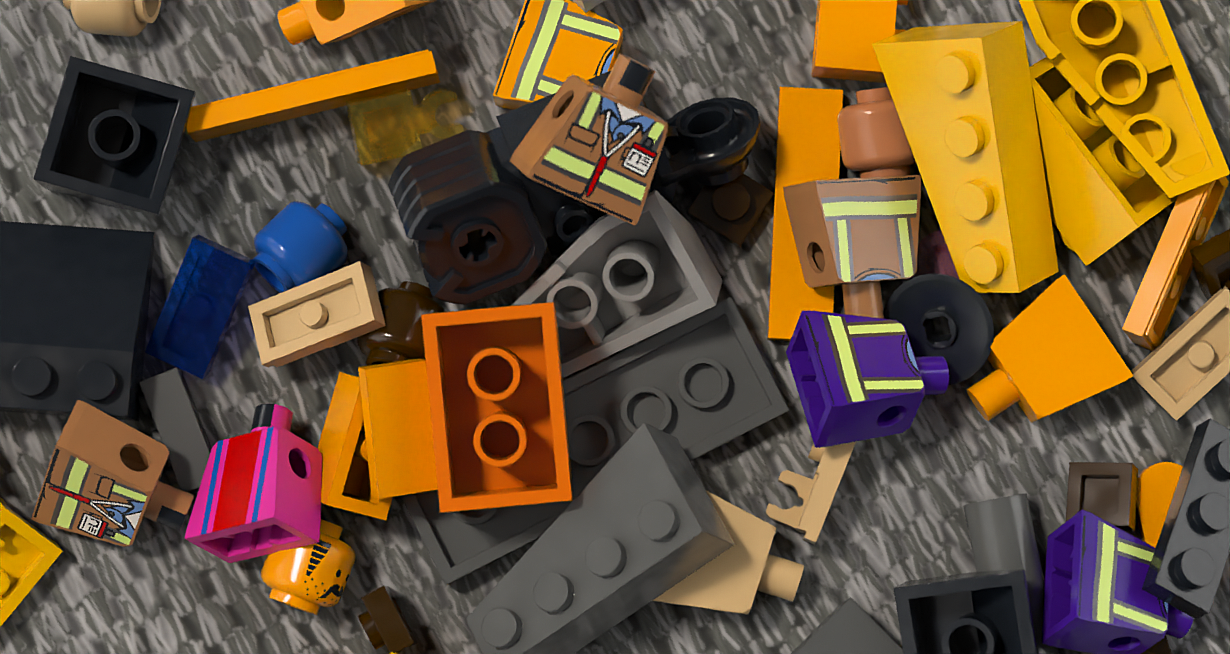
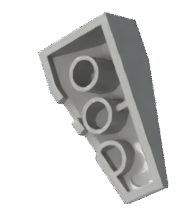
M655 190L647 194L636 226L610 214L598 218L512 305L544 302L556 303L562 378L715 306L723 280L694 227Z

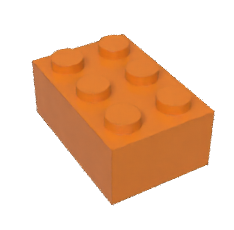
M544 302L422 314L440 513L572 500L573 484L556 303Z

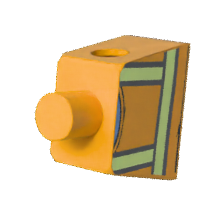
M525 0L493 93L495 105L514 110L556 93L564 81L572 74L589 80L611 71L618 59L617 56L623 41V29L590 10L585 13L571 0Z

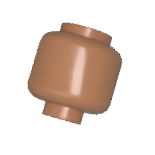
M888 87L856 91L857 104L844 107L840 110L837 117L843 165L851 171H859L860 178L910 175L909 165L915 164L916 161Z

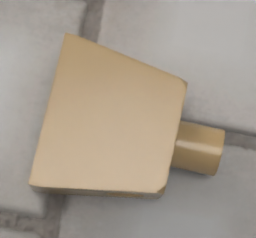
M706 491L735 545L652 601L745 615L750 613L756 591L793 602L804 565L769 554L776 527Z

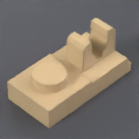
M361 261L248 306L261 364L266 367L273 365L276 367L283 366L325 348L334 347L386 326L372 268Z
M1226 286L1216 292L1131 371L1133 378L1176 421L1230 373V290Z
M856 442L815 448L813 443L808 458L819 462L813 480L789 470L782 471L778 482L791 486L796 491L798 498L803 501V505L800 507L793 506L790 509H781L776 505L768 504L766 516L771 520L805 534L803 540L815 545Z

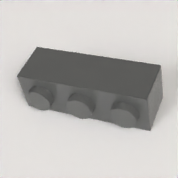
M174 368L139 382L143 392L138 394V399L146 416L152 415L157 429L152 431L153 439L166 445L170 452L168 458L171 466L166 468L171 485L192 494L199 490L212 447L183 372L178 368Z

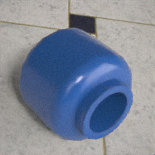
M293 201L254 237L257 256L252 259L253 264L261 276L275 290L280 293L337 271L345 264L348 259V250L342 235L347 232V227L342 219L323 203L314 208L309 204Z

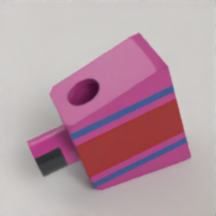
M260 404L256 406L251 433L218 441L212 447L186 529L185 540L228 563L319 543L322 455L318 448L290 432L293 418L291 410L277 404Z

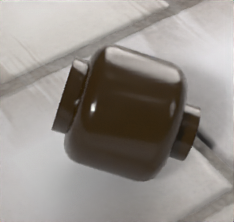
M404 281L400 283L399 288H385L377 291L386 326L357 337L358 346L367 357V366L419 358L426 360L421 315L446 312V310L435 301V297L431 295L430 289L419 283Z

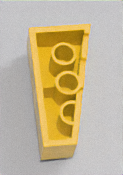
M1011 21L913 27L873 43V49L959 279L971 286L977 293H1020L1059 272L1023 22Z

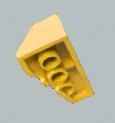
M1018 0L1039 49L1169 199L1230 175L1229 168L1160 0Z

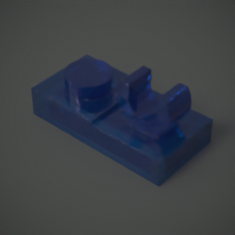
M199 234L192 237L145 353L201 379L209 375L256 261Z

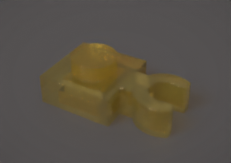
M407 88L345 101L357 162L363 166L404 157L406 154L422 148L421 134L431 133L437 138L446 139L464 132L463 126L459 122L441 125L435 119V112L441 104L457 101L456 93L450 89H436L428 93L423 98L421 104L413 105L411 91Z

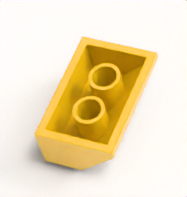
M1045 57L1030 66L1029 70L1051 221L1059 230V235L1064 244L1076 252L1085 266H1087L1176 201L1178 195L1170 199L1165 195L1058 69Z

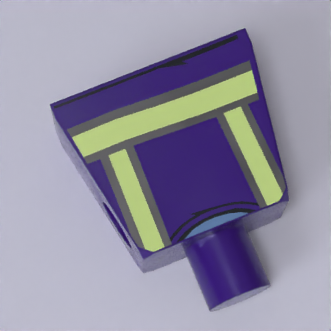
M812 310L802 311L786 351L815 448L903 433L911 427L924 395H943L948 388L949 369L943 356L915 357L905 326L897 320Z
M1080 510L1047 537L1041 643L1052 647L1092 654H1141L1163 639L1165 634L1177 639L1184 637L1190 630L1194 618L1142 590L1155 551L1153 546L1085 510Z

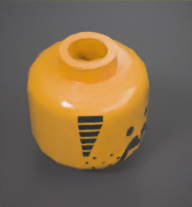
M321 519L319 543L268 554L261 570V578L267 586L272 588L269 598L314 615L318 614L320 606L333 607L338 604L356 557L353 548L339 540L343 528Z

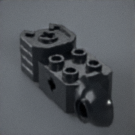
M611 71L587 81L603 88ZM556 93L496 116L500 126L488 132L466 130L406 154L394 169L388 186L391 195L394 196L393 200L397 210H399L398 214L401 222L404 224L403 228L406 236L413 240L415 251L418 254L421 267L424 268L423 273L426 281L429 283L428 286L433 297L453 304L467 305L524 282L535 273L541 264L547 246L552 256L567 250L598 218L608 214L528 178L510 162L514 151ZM734 97L712 98L694 103L677 112L672 118L664 120L668 123V131L648 194L656 190L672 205L678 182L694 176L696 181L703 185L717 186L729 183L741 176L748 167V156L752 152L759 136L760 119L758 110L748 101ZM641 100L639 105L648 109L645 102Z

